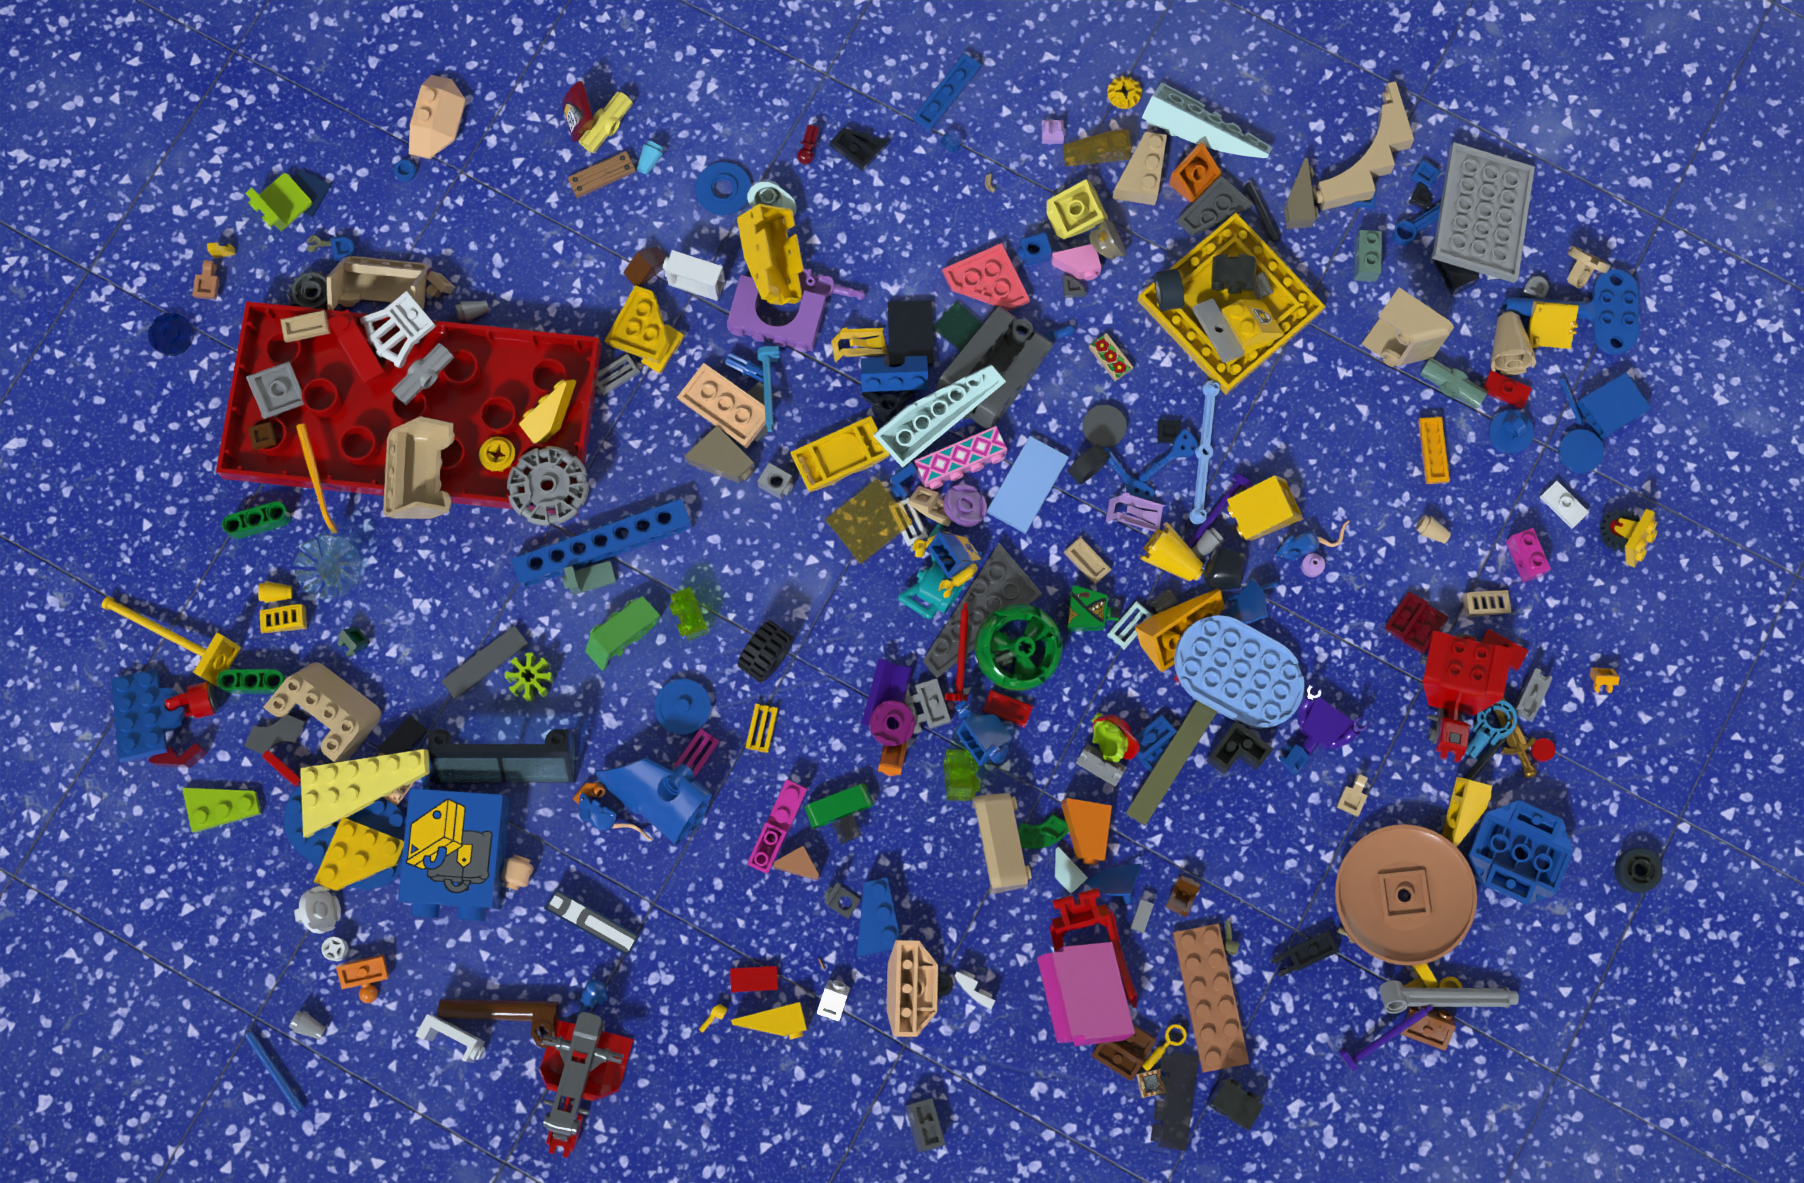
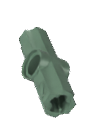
M1433 358L1429 359L1420 373L1421 376L1438 385L1445 395L1452 398L1458 397L1476 409L1479 408L1488 393L1485 389L1468 380V376L1464 372L1455 368L1449 369Z

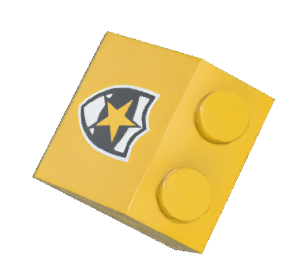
M1240 299L1222 309V314L1243 348L1244 355L1284 336V333L1263 300Z

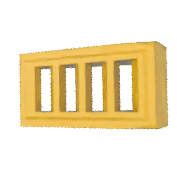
M303 604L260 610L261 633L307 629L306 607ZM288 613V623L284 624V614ZM292 613H296V622H293ZM279 614L280 625H276L275 615ZM271 615V626L267 627L266 616Z

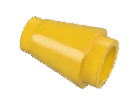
M269 581L259 583V601L270 603L292 599V585Z

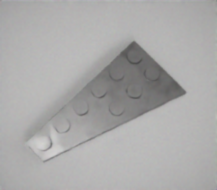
M1000 543L996 546L978 577L974 580L956 611L923 659V663L936 679L957 664L961 609L963 610V603H968L967 610H969L967 656L974 650L978 628L991 612L1010 604L1031 605L1042 596L1040 590Z

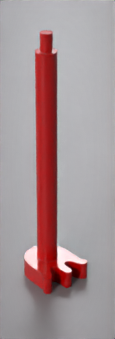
M963 603V610L961 609L956 689L955 693H945V700L968 701V694H963L969 610H967L968 603Z

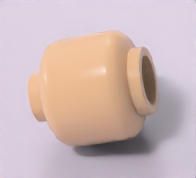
M513 855L512 858L505 860L500 874V879L506 882L505 887L518 891L519 886H528L534 870L533 865L530 864L531 860L517 855Z

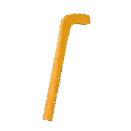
M299 424L296 426L323 518L333 534L338 533L337 526L330 517L326 507L305 424Z

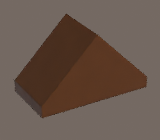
M658 246L638 251L623 274L633 286L641 287L663 270L666 256Z

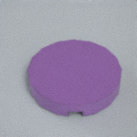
M957 484L944 497L943 506L945 513L957 525L973 527L979 524L987 513V503L982 494L980 496L976 492L977 489L973 486Z

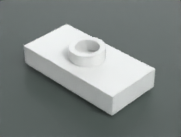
M1558 481L1540 496L1571 529L1589 513Z

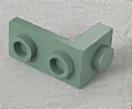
M610 561L576 571L573 566L564 568L565 575L562 576L565 589L569 588L573 595L616 583Z

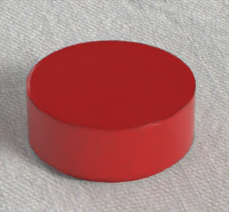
M1541 738L1536 740L1531 746L1530 752L1535 760L1546 762L1555 755V746L1549 739Z

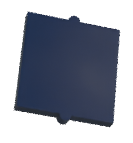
M299 169L293 181L311 199L312 205L303 213L313 218L331 188V184L319 179L317 175L312 176Z

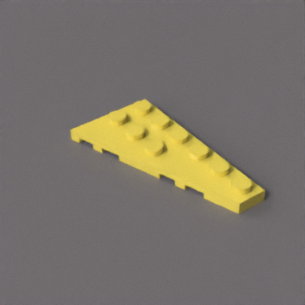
M422 749L300 768L303 837L309 838L315 832L333 825L332 823L341 818H346L375 803V800L392 794L394 790L404 785L407 786L430 773L428 750Z

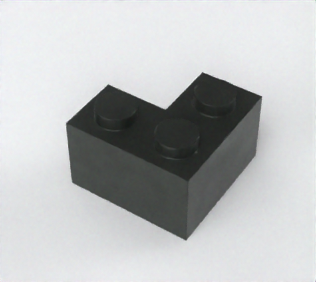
M1235 721L1206 762L1222 774H1225L1237 758H1240L1257 770L1273 748Z
M1232 1078L1219 1080L1206 1105L1245 1130H1250L1264 1106L1259 1103L1260 1098L1249 1091L1245 1092L1242 1090L1243 1085Z

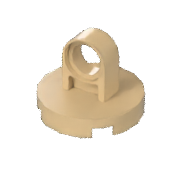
M1571 245L1567 252L1569 256L1577 260L1568 276V283L1577 288H1582L1588 282L1594 269L1607 274L1611 267L1604 260L1588 254L1578 247Z

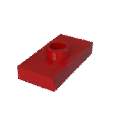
M1493 371L1489 372L1483 389L1488 391L1487 395L1520 409L1524 408L1532 389Z
M1490 629L1485 631L1480 641L1490 645L1512 648L1509 667L1515 671L1519 670L1529 651Z

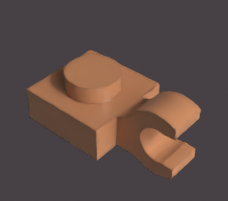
M204 260L202 275L195 274L192 294L194 298L217 300L220 279L214 276L217 265L213 264V261Z

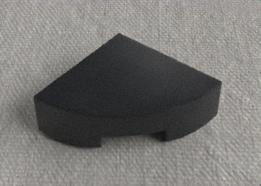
M1419 182L1409 204L1428 212L1431 208L1432 200L1427 188Z

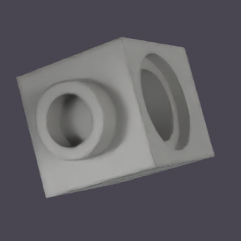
M768 463L757 481L758 487L782 500L784 495L788 496L794 486L792 484V475L771 463ZM779 478L783 480V483L777 487L773 486L771 482Z

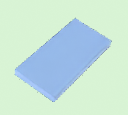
M1030 436L989 506L987 513L1026 534L1069 457Z

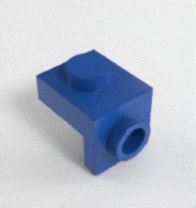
M912 463L908 466L905 465L903 468H898L895 471L896 475L890 478L891 486L889 489L896 498L900 497L902 500L907 498V493L902 486L917 476V469Z

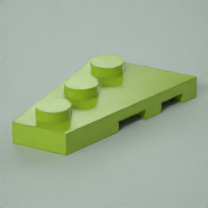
M182 788L191 832L193 833L262 814L258 795L255 791Z

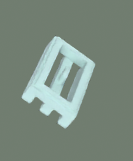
M1136 601L1107 636L1125 650L1137 636V632L1135 630L1125 642L1122 641V638L1143 614L1147 616L1143 621L1153 616V614ZM1136 609H1139L1140 612L1117 637L1115 635L1117 630Z

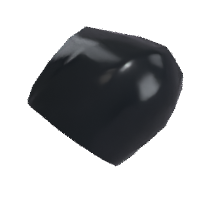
M1214 549L1203 573L1206 585L1211 589H1240L1243 580L1242 566L1245 554L1227 549Z

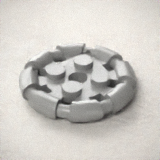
M546 446V449L540 450L536 448L525 453L518 459L519 463L516 467H512L507 481V489L510 491L508 498L513 509L519 516H525L528 522L541 526H550L551 523L556 522L561 524L573 518L578 513L577 510L581 504H585L589 492V483L586 481L588 474L582 462L576 456L573 457L568 454L569 451L553 446ZM548 457V462L540 463V459ZM563 461L567 463L564 469L559 466ZM526 467L532 470L528 476L522 473ZM570 478H577V483L571 484ZM546 480L554 482L553 488L549 491L542 489V483ZM524 486L525 493H519L518 488ZM569 496L574 498L570 505L566 503ZM531 502L536 506L533 511L528 508ZM555 507L556 513L548 515L547 508Z

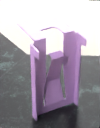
M1123 493L1121 496L1109 499L1106 522L1118 519L1117 521L1154 532L1160 529L1162 510L1165 505L1129 495L1130 493ZM1121 502L1131 505L1127 506L1126 513H1131L1139 518L1120 512L1114 513L1116 503ZM1135 507L1156 510L1157 512L1144 511Z

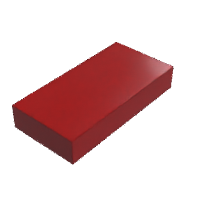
M990 690L982 712L990 715L994 714L1002 720L1025 728L1033 706Z
M265 751L262 758L291 784L299 787L301 785V777L273 752Z
M777 966L730 969L731 993L778 990Z

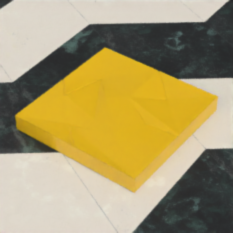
M1237 213L1233 214L1169 269H1178L1184 290L1183 308L1167 311L1160 310L1155 292V282L1140 293L1137 299L1209 378L1219 383V388L1225 395L1318 317L1326 307ZM1228 254V257H1239V254L1255 257L1257 263L1255 290L1246 291L1241 289L1239 294H1230L1228 289L1221 291L1212 290L1213 257ZM1212 298L1221 313L1223 308L1240 299L1263 300L1284 333V336L1246 355L1243 354L1239 358L1223 363L1192 309L1194 305Z

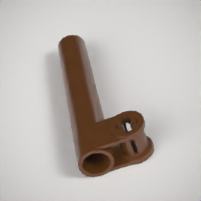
M440 999L438 1015L440 1018L532 1022L531 1036L536 1045L540 1048H548L550 1046L542 1044L543 1040L552 1042V1040L544 1039V1036L540 1039L539 1035L546 1031L547 1035L555 1037L556 1023L559 1016L558 1001Z

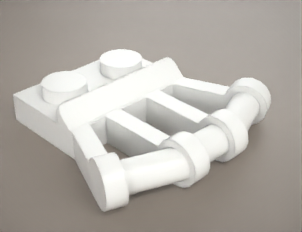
M407 291L384 310L360 318L361 325L364 326L367 334V342L377 349L376 353L379 357H384L394 362V365L398 368L404 366L413 345L419 343L421 338L436 327ZM391 317L379 329L374 330V321ZM397 325L400 331L383 344L380 340L381 337ZM408 338L399 354L390 351L402 339Z

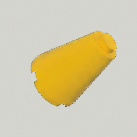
M1165 522L1163 526L1166 528L1163 531L1158 529L1143 548L1146 551L1145 555L1140 554L1139 558L1187 581L1192 579L1196 581L1204 571L1202 569L1203 563L1173 527Z

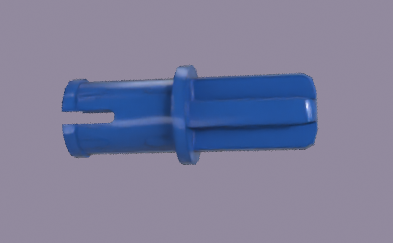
M733 353L728 354L725 360L726 365L742 372L743 376L749 375L764 383L762 367L752 363L751 359L748 361Z

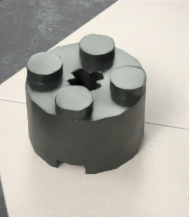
M1228 254L1214 256L1211 289L1215 291L1228 289L1230 294H1239L1241 289L1254 291L1257 267L1255 257L1239 254V257H1228Z

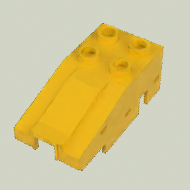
M758 204L737 217L744 259L762 300H767L768 303L775 305L796 304L801 301L802 297L798 274L804 271L797 234L790 238L787 235V230L795 226L792 209Z

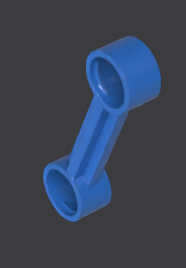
M1441 204L1412 222H1399L1392 232L1393 241L1399 246L1411 244L1418 232L1438 220ZM1399 228L1408 229L1411 233V238H1400L1397 230Z

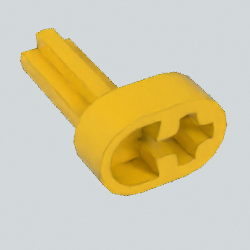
M1427 963L1411 965L1418 978L1404 985L1406 988H1437L1439 986Z

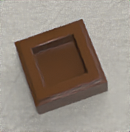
M271 422L248 427L254 450L277 445Z

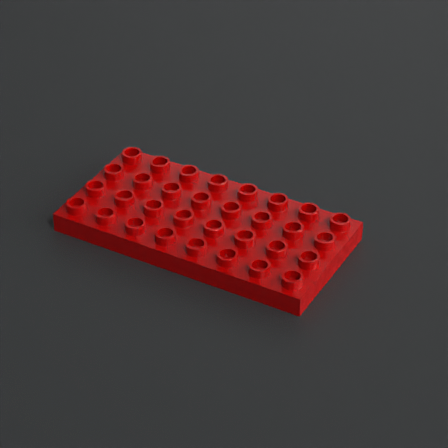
M246 301L216 473L223 479L314 489L296 427L299 424H305L323 490L384 496L388 435L392 429L420 416L453 423L454 441L447 448L441 450L442 467L440 469V491H445L449 494L451 503L513 509L508 498L510 491L507 489L510 471L512 467H516L519 463L518 459L536 448L540 450L546 449V446H553L569 451L568 454L571 456H576L585 467L602 349L599 337L432 320L436 327L421 338L419 343L413 345L402 368L396 367L394 362L384 357H379L376 353L377 349L369 344L385 373L365 384L329 322V334L287 343L284 341L280 319L325 310L329 320L343 311ZM350 312L367 340V334L364 326L361 325L360 318L369 314ZM391 317L374 321V330L379 329ZM396 325L380 339L382 343L387 342L400 331V328ZM408 338L402 339L390 351L399 354ZM440 343L454 358L438 373V378L433 385L427 389L423 388L407 405L404 404L391 390L408 374V369L415 361L423 360ZM290 361L302 390L304 405L282 412L277 418L271 416L263 419L246 377ZM575 380L576 384L561 428L546 443L534 444L519 425L524 419L523 415L530 409H535L539 405L538 401L543 396L550 395L555 390L554 386L559 381ZM271 422L277 445L254 450L248 427ZM490 438H506L515 448V460L511 463V467H507L503 472H492L485 468L480 461V449ZM500 450L497 453L491 454L495 457V462L499 457L504 456ZM548 457L540 459V463L548 462ZM563 461L559 466L564 469L567 463ZM526 467L522 473L528 476L532 470ZM570 478L571 484H576L577 478ZM546 480L542 483V489L545 491L551 490L554 486V482L551 480ZM524 486L518 488L519 493H525ZM569 496L566 503L570 505L574 498ZM532 502L528 506L532 511L536 507ZM555 507L547 508L548 513H556Z

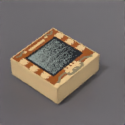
M1160 1069L1136 1074L1141 1098L1165 1093Z

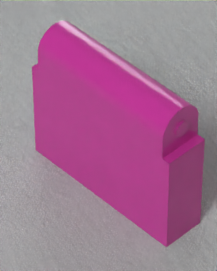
M1112 942L1066 946L1056 952L1044 954L1037 958L1057 1043L1074 1042L1075 1046L1123 1041L1135 1034Z

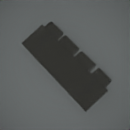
M1171 1051V1056L1162 1055L1160 1071L1167 1072L1168 1077L1159 1076L1157 1095L1165 1096L1164 1101L1156 1100L1153 1119L1162 1121L1161 1125L1152 1124L1150 1141L1159 1142L1158 1147L1186 1151L1199 1056Z

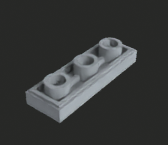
M1212 298L1194 305L1192 310L1223 363L1243 356V348L1214 299Z

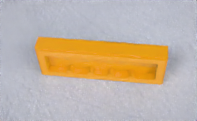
M1442 417L1419 418L1418 424L1426 484L1448 483L1450 479Z

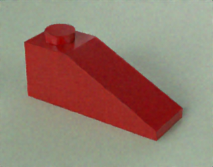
M348 309L328 320L365 384L385 373Z

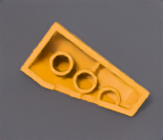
M1215 589L1157 613L1135 627L1140 646L1159 671L1164 672L1174 665L1176 645L1181 635L1189 626L1203 618L1219 615L1225 609L1221 591Z

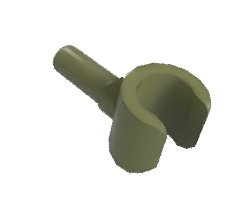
M315 235L310 236L306 241L307 243H313L307 247L309 252H315L318 247L331 246L330 241L320 240Z
M1225 921L1226 941L1224 950L1227 954L1236 955L1239 949V942L1232 941L1231 921Z

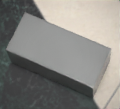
M1142 899L1139 900L1130 926L1131 930L1142 934L1145 932L1154 904Z

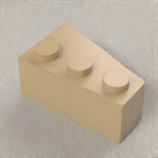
M1151 132L1144 133L1114 189L1112 199L1150 205L1156 204L1167 135Z

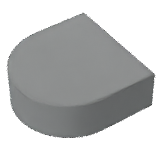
M1534 276L1526 283L1522 294L1533 299H1545L1549 290V284L1545 278Z

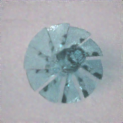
M327 534L317 535L322 555L320 554L317 539L309 540L300 547L315 558L317 562L312 561L301 551L294 560V566L315 567L316 570H295L296 579L299 584H302L315 575H320L319 578L302 587V589L309 594L318 595L321 585L325 581L326 584L319 599H329L337 596L336 584L340 597L348 593L354 583L357 585L362 566L360 555L356 547L340 535L337 537Z

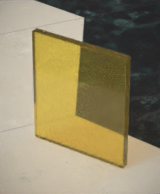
M878 478L825 519L826 523L831 526L860 565L913 524L912 520L908 518Z

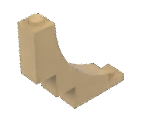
M1396 81L1387 83L1382 94L1384 105H1382L1379 112L1377 134L1366 154L1355 165L1340 175L1319 182L1315 201L1317 204L1320 203L1322 210L1373 198L1376 189L1372 178L1391 174L1395 166L1392 153L1411 148L1414 137Z

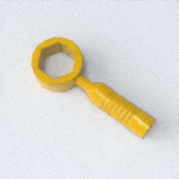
M1175 1024L1166 1029L1164 1035L1165 1044L1158 1046L1142 1064V1067L1147 1072L1165 1054L1166 1048L1169 1045L1178 1046L1184 1043L1187 1034L1182 1026ZM1172 1028L1181 1030L1183 1038L1178 1043L1170 1041L1168 1033Z

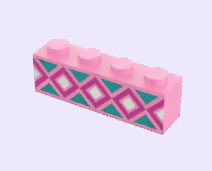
M995 426L915 460L914 467L917 469V474L923 487L935 490L941 487L945 481L950 479L951 481H956L962 478L964 473L980 471L984 468L985 464L1001 462L1007 454V448Z

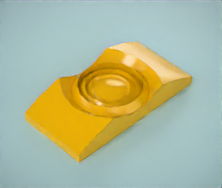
M871 416L790 452L808 492L833 485L853 473L866 470L890 456L889 452L873 436L878 429Z

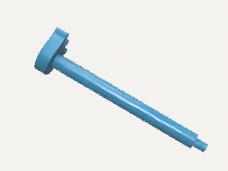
M764 346L757 350V357L763 362L765 423L768 432L772 431L773 426L770 362L778 363V358H780L779 346Z

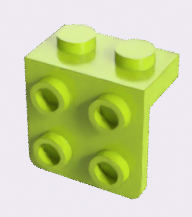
M286 173L278 177L260 194L252 187L245 193L251 199L248 201L250 206L256 212L261 210L264 214L261 218L270 227L274 225L281 232L312 205L311 199Z

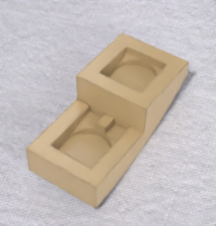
M918 486L908 500V503L928 518L949 527L952 520L945 513L943 500L939 499V493Z

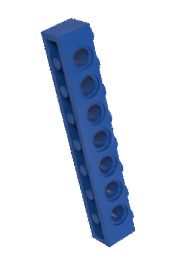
M673 498L666 501L665 505L647 507L640 514H627L622 517L623 520L617 522L608 521L603 523L600 528L594 530L592 528L585 529L580 532V535L572 538L571 536H565L560 538L558 543L552 545L549 543L538 546L535 551H523L516 554V557L512 558L511 561L520 586L524 589L565 574L564 568L573 566L577 570L693 529L683 500ZM663 515L671 516V520L668 523L660 522V518ZM643 522L650 524V527L645 531L638 529L639 525ZM621 530L629 531L625 538H618L617 535ZM599 538H607L605 545H596ZM585 545L586 549L583 553H575L577 546ZM559 552L564 553V558L561 561H554L555 554ZM536 560H542L543 565L540 568H532Z

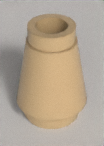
M1423 515L1415 528L1419 535L1442 542L1443 544L1448 541L1451 532L1432 516Z

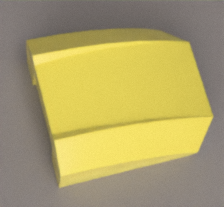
M1087 179L1047 200V216L1056 236L1062 239L1081 234L1101 225L1104 220H1108V216L1095 188Z

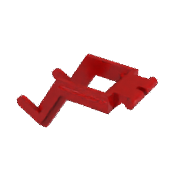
M1098 888L1078 893V900H1074L1072 895L1052 900L1054 909H1059L1061 917L1051 919L1052 924L1049 927L1054 952L1064 947L1062 938L1067 932L1098 923L1104 925L1108 942L1113 944L1128 1004H1131L1132 1008L1137 1007V994L1121 950L1114 913L1106 907V904L1097 906L1095 898L1100 897Z

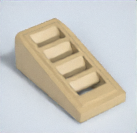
M1508 590L1468 592L1462 596L1466 618L1511 613ZM1492 597L1494 598V609L1491 608L1490 598ZM1498 597L1503 598L1504 608H1500ZM1482 598H1485L1487 609H1483ZM1473 599H1477L1478 609H1475Z

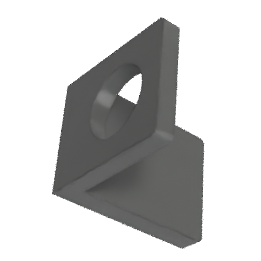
M838 882L834 887L830 885L823 896L826 898L825 905L847 919L851 917L861 899L842 888ZM849 897L852 901V906L848 910H842L838 905L840 898Z

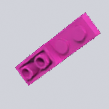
M786 779L747 865L766 874L769 873L796 819L808 788Z

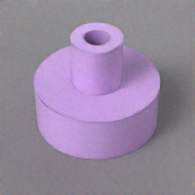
M1314 553L1307 555L1301 563V569L1308 577L1319 576L1325 568L1324 559Z

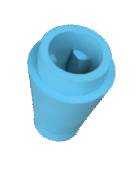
M648 141L646 145L644 144L637 170L648 175L662 157L663 148L652 141Z

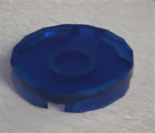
M174 312L158 316L148 330V340L151 346L165 356H177L184 353L191 346L194 339V330L191 323L185 317Z

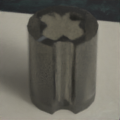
M1265 272L1256 275V286L1253 293L1257 300H1262L1274 293Z
M1166 588L1148 600V604L1152 611L1157 614L1178 604V600L1172 591Z

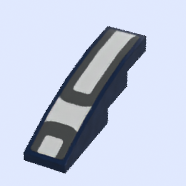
M556 888L544 906L545 910L629 956L640 936Z

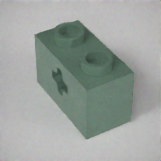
M1360 230L1355 238L1354 281L1376 282L1380 276L1382 231Z

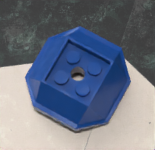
M1518 800L1484 814L1467 856L1483 886L1524 905H1529L1557 894L1574 851L1565 830L1566 827L1563 819ZM1516 848L1523 851L1524 857L1522 860L1515 856Z

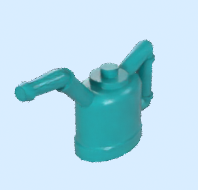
M938 523L929 537L937 535L945 525ZM932 554V567H927L924 571L921 569L916 576L919 578L918 582L898 596V600L904 606H908L927 619H932L937 611L945 614L966 584L965 582L959 587L954 586L951 595L948 598H944L943 594L947 589L938 591L939 585L942 580L951 581L952 579L947 578ZM917 594L919 598L929 603L930 607L926 608L911 597Z

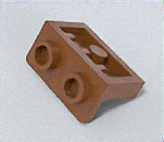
M1408 1006L1409 1011L1405 1019L1421 1008L1425 1009L1426 1007ZM1432 1009L1427 1012L1428 1015L1400 1033L1406 1037L1446 1051L1456 1028L1455 1018L1447 1011Z

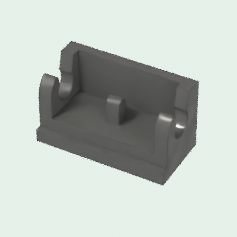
M933 1098L906 1105L905 1109L917 1153L944 1146L945 1141Z

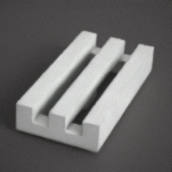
M910 497L889 506L907 547L912 546L917 539L925 540L928 538L915 508L908 503ZM905 504L908 505V508L920 530L921 535L919 536L917 535L903 506ZM898 507L913 536L912 539L909 538L896 511Z

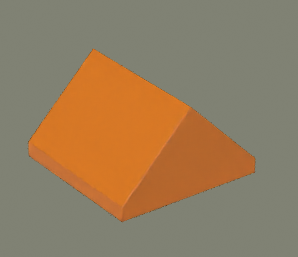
M1200 142L1172 172L1169 185L1193 204L1222 173L1205 145Z

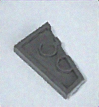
M1220 176L1177 219L1176 223L1193 237L1229 219L1233 214H1239L1251 208L1253 203L1224 177Z

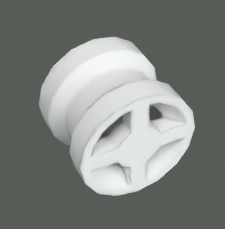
M330 937L322 944V954L328 960L342 961L349 953V945L341 938Z

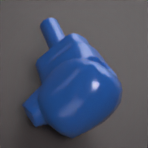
M591 979L586 983L579 999L583 1005L576 1015L577 1017L580 1013L586 1012L588 1006L594 1008L596 1004H604L608 996L606 994L607 988L603 983L595 979Z

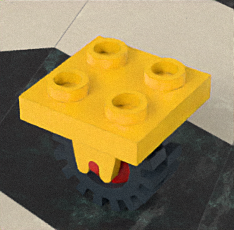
M1618 508L1615 509L1614 514L1610 511L1607 513L1608 517L1604 516L1600 523L1601 539L1608 549L1612 547V551L1616 552L1617 549H1620V552H1624L1625 549L1626 564L1635 568L1638 561H1643L1647 553L1645 548L1648 543H1653L1657 536L1655 512L1646 509L1640 519L1638 515L1634 516V511L1630 510L1627 513V509L1623 508L1622 512H1619Z

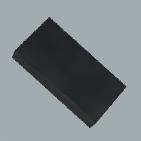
M410 715L378 749L384 755L409 752L428 731Z

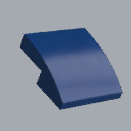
M1163 715L1134 737L1140 745L1136 757L1150 774L1177 733Z

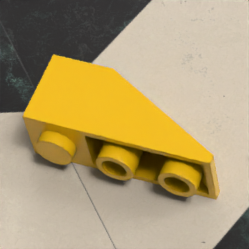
M575 380L559 381L554 386L555 390L550 395L543 396L538 401L539 405L535 409L532 408L523 415L524 419L519 425L534 444L546 443L561 428L576 384Z

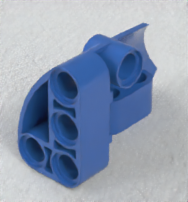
M645 757L624 766L595 771L599 782L633 813L641 814L674 845H678L703 821L712 796L697 780L693 781L695 779L694 773L685 764H680L672 771Z

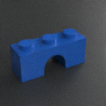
M927 356L905 357V363L899 367L884 365L883 357L861 358L862 392L928 389Z

